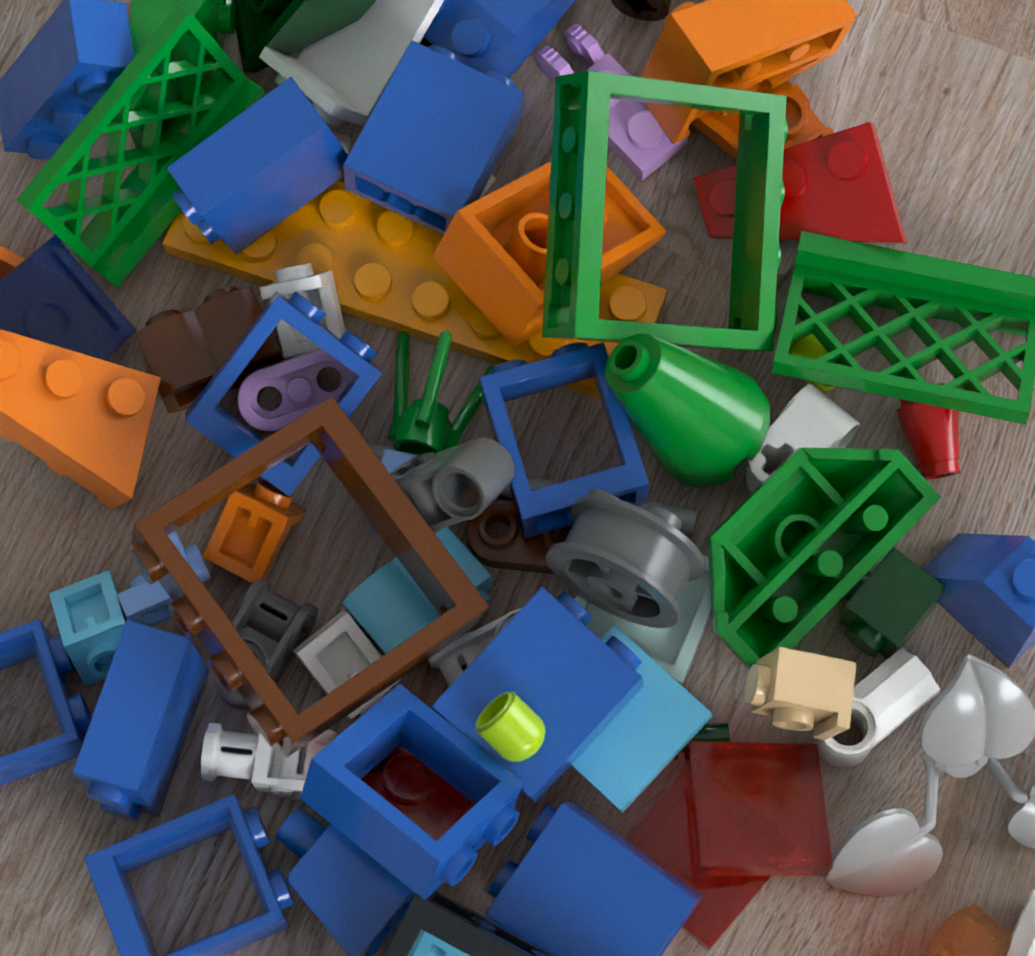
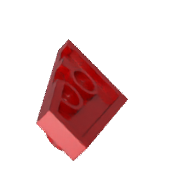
M867 122L784 149L782 181L784 183L785 195L780 209L779 241L800 240L801 232L804 231L855 242L907 244L875 124ZM737 164L693 178L710 238L733 239Z

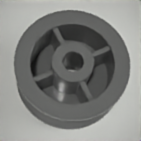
M590 489L587 495L577 498L572 506L571 514L575 523L565 542L552 545L547 552L546 561L549 568L563 584L577 595L612 615L647 627L669 628L674 626L681 615L677 600L686 582L698 579L705 569V560L702 553L689 538L679 531L682 522L670 511L654 505H648L644 510L636 505L619 500L606 491Z

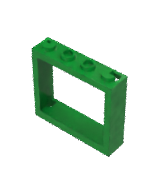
M583 71L556 76L542 337L620 343L629 336L644 333L679 347L730 351H773L774 332L778 322L775 307L777 270L781 262V248L779 245L780 209L785 195L782 172L784 143L788 134V122L786 120L787 96L596 71ZM610 98L740 114L728 329L599 319Z

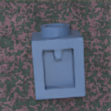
M176 531L170 533L168 537L200 581L203 583L210 580V573L197 544L185 548ZM140 575L131 581L130 589L117 594L129 621L154 627L173 618L168 609V605L173 601L158 580L153 584H149Z

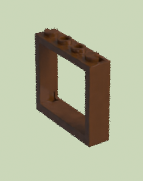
M332 396L138 520L133 526L131 544L134 548L129 552L141 567V576L149 584H153L157 580L173 601L168 605V609L178 627L190 639L196 635L199 636L212 654L207 659V662L217 681L229 693L236 689L252 709L247 714V718L257 735L261 733L270 747L277 744L286 758L477 626L490 607ZM312 443L440 614V617L306 710L297 714L168 535L304 446Z

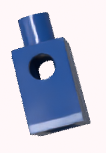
M302 807L297 808L283 822L275 836L278 841L300 858V861L289 872L285 880L348 956H373L403 920L416 893L331 823L326 828Z

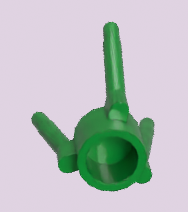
M447 330L442 331L439 335L423 396L414 400L411 407H408L409 334L401 331L397 336L393 420L387 437L390 441L394 442L393 448L395 451L422 455L429 452L437 453L457 446L462 433L483 401L479 380L453 423L448 418V408L436 401L452 340V334ZM490 366L483 376L489 375L495 366Z

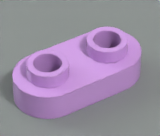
M322 348L250 372L243 379L238 390L239 410L243 418L254 428L262 431H277L331 396L336 401L356 374ZM325 367H334L340 372V382L333 389H323L317 384V375ZM267 386L275 387L281 393L280 403L272 409H265L257 402L258 392Z

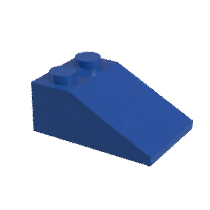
M444 0L424 37L432 45L441 46L454 53L461 63L481 73L486 71L497 72L510 79L575 0Z

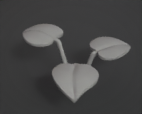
M970 654L965 656L952 681L922 717L919 734L922 747L927 754L923 759L926 769V786L922 818L917 822L915 816L903 808L884 810L868 817L845 837L831 856L825 870L826 882L838 889L864 895L885 897L910 892L928 881L937 871L943 856L939 840L929 834L936 825L938 782L941 771L948 773L952 777L965 778L974 775L985 765L1007 795L1019 803L1006 818V827L1009 834L1025 847L1035 849V776L1030 781L1027 791L1021 789L996 760L1010 758L1021 753L1035 736V708L1026 693L1008 675Z

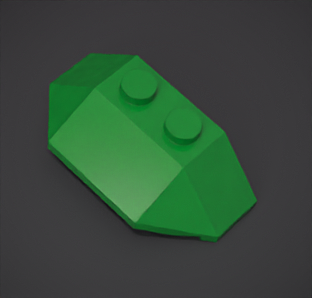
M797 448L707 537L713 632L748 670H750L753 664H757L758 659L778 647L792 649L920 520L941 496L899 449Z

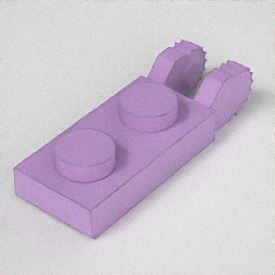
M578 23L573 24L564 31L568 46L588 67L586 71L631 76L609 53L604 54L598 42L581 25L579 26ZM549 45L536 53V61L554 84L556 76L574 73L562 56L553 48H550ZM610 98L608 147L640 180L643 181L688 145L689 136L673 145L644 102Z

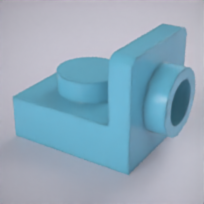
M110 570L49 593L64 649L85 685H91L106 679L126 620H128L117 596L119 590Z

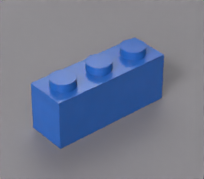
M109 0L62 1L0 79V129L4 151L26 153L34 159H50L133 60L135 55L126 3Z

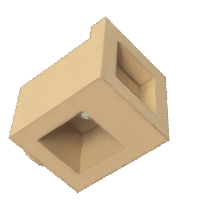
M778 647L758 659L757 664H753L750 668L745 684V701L747 704L752 705V713L772 716V724L776 727L787 730L808 731L812 730L814 725L813 738L827 740L850 729L856 662Z

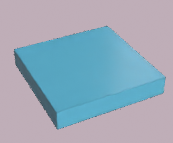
M614 624L601 640L606 643L612 635L615 636L642 661L635 671L642 676L643 687L571 766L616 809L623 813L712 718V713Z

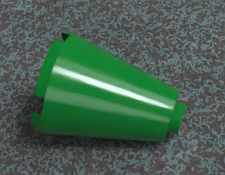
M644 333L629 336L621 341L607 360L605 377L609 387L661 467L668 475L681 484L702 489L724 484L736 476L730 470L736 467L745 457L752 461L761 450L770 427V404L756 381L747 373Z

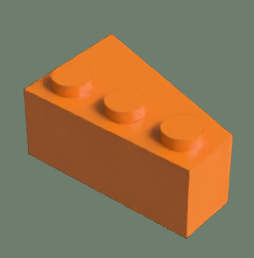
M707 0L699 4L686 2L672 10L665 18L664 29L640 77L744 91L765 80L768 86L773 89L835 54L858 15L847 0ZM645 103L673 145L690 136L688 127L691 121L710 111ZM719 112L722 117L729 114L726 112Z
M0 329V436L10 443L15 441L47 463L46 467L61 477L66 475L96 495L97 501L113 510L133 498L161 377Z

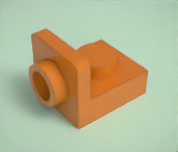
M259 480L257 484L250 483L244 485L230 494L203 558L252 584L259 578L267 581L291 526L302 522L306 510L291 502L293 494L289 497L266 480Z

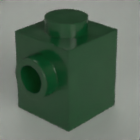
M893 547L872 573L868 571L842 598L847 604L844 607L839 623L847 628L844 632L845 636L859 650L871 657H876L879 653L886 659H889L907 643L937 606L946 586Z

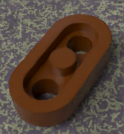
M494 500L480 515L468 520L466 526L468 546L472 555L480 563L492 568L554 574L547 564L546 555L550 547L554 545L550 540V535L555 530L524 538L513 501ZM495 522H503L510 528L509 533L500 539L490 537L486 530ZM573 525L563 527L560 529H567L571 531Z

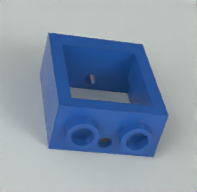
M276 291L186 411L185 421L235 458L264 440L219 407L218 403L281 319L356 374L336 400L348 418L382 374L379 367L371 362L377 351L349 330H346L341 338H339L322 326L320 322L326 313L295 291L290 299L287 300ZM309 443L301 448L293 459L289 457L284 459L260 476L290 497L321 455L314 445Z
M584 342L567 344L555 350L549 358L528 364L525 360L507 361L495 366L489 375L480 377L482 399L494 439L505 447L511 455L515 466L514 477L509 484V488L524 538L574 525L575 521L571 514L572 506L577 498L587 495L590 489L606 491L619 500L636 506L648 503L649 482L627 413L606 381L605 368L609 357L604 342L588 346ZM594 377L621 466L531 491L504 402Z
M40 619L0 633V670L36 657L38 658L62 735L0 757V786L78 758L85 739L84 733L87 732L92 719L83 695L78 693L72 696L65 673L71 672L75 668L64 649L60 634L52 636Z
M399 683L311 759L300 799L418 896L426 900L444 882L450 886L456 885L475 863L478 856L476 851L487 841L496 846L509 834L520 815L514 809L524 781ZM399 745L403 746L475 804L437 841L361 780Z
M232 794L84 857L120 956H157L126 873L232 829L264 913L163 956H225L291 927L284 909L295 905L281 869L277 868L270 872L268 871L260 848L271 843L256 807L245 811L235 794Z

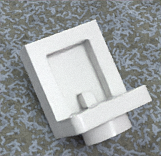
M311 263L274 270L277 282L259 287L262 300L271 299L276 291L289 300L295 291L326 313L320 322L322 326L339 338L346 331L332 270L314 274ZM281 319L276 325L283 358L300 355L320 348Z
M344 610L292 650L326 695L382 657L349 613ZM401 679L350 713L347 717L352 719L359 713L363 715L391 691V687Z

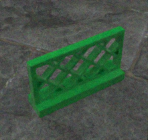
M178 4L16 201L67 246V250L79 261L118 288L181 211L171 195L180 186L167 167L267 95L262 87L248 79L194 15ZM187 32L189 39L186 60L170 63L171 49L183 34ZM216 69L200 88L202 72ZM184 76L181 99L165 103L167 80ZM149 84L146 107L129 111L131 97L140 86ZM176 117L161 135L162 120ZM144 125L142 146L125 151L127 128ZM109 133L106 156L89 159L90 146L101 134ZM137 165L121 184L122 169ZM104 173L102 195L85 199L87 177ZM69 182L66 204L46 209L42 204L61 183ZM97 213L81 232L83 216Z
M802 231L771 373L1026 425L1030 413L1035 379V277ZM802 292L832 297L838 304L816 315L801 297ZM872 305L892 309L900 317L879 327L863 308ZM798 316L802 322L795 325L796 317ZM849 316L865 335L842 345L827 326ZM932 317L957 322L963 329L942 340L925 320ZM911 328L927 348L905 358L890 338ZM997 330L1025 336V343L1005 353L988 333ZM810 334H813L829 352L817 359L789 354L791 344ZM974 341L990 361L969 371L952 351ZM875 346L892 366L880 372L862 369L853 357ZM938 359L955 379L944 385L929 383L924 380L917 369ZM1020 361H1022L1021 369L1016 365ZM1002 372L1017 389L1016 400L990 395L980 382Z

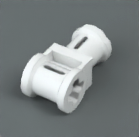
M209 723L202 747L201 778L202 781L214 782L217 776L249 779L257 791L303 801L300 799L311 759L333 741L338 734L327 729L286 758L278 745L275 744L270 747L261 733L257 735L224 731L222 724Z

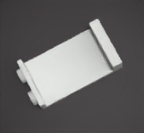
M376 0L358 21L303 48L297 59L268 47H264L259 57L278 72L275 79L278 85L292 76L305 96L313 101L312 105L325 122L341 128L344 122L347 121L364 128L411 40L420 43L444 0Z

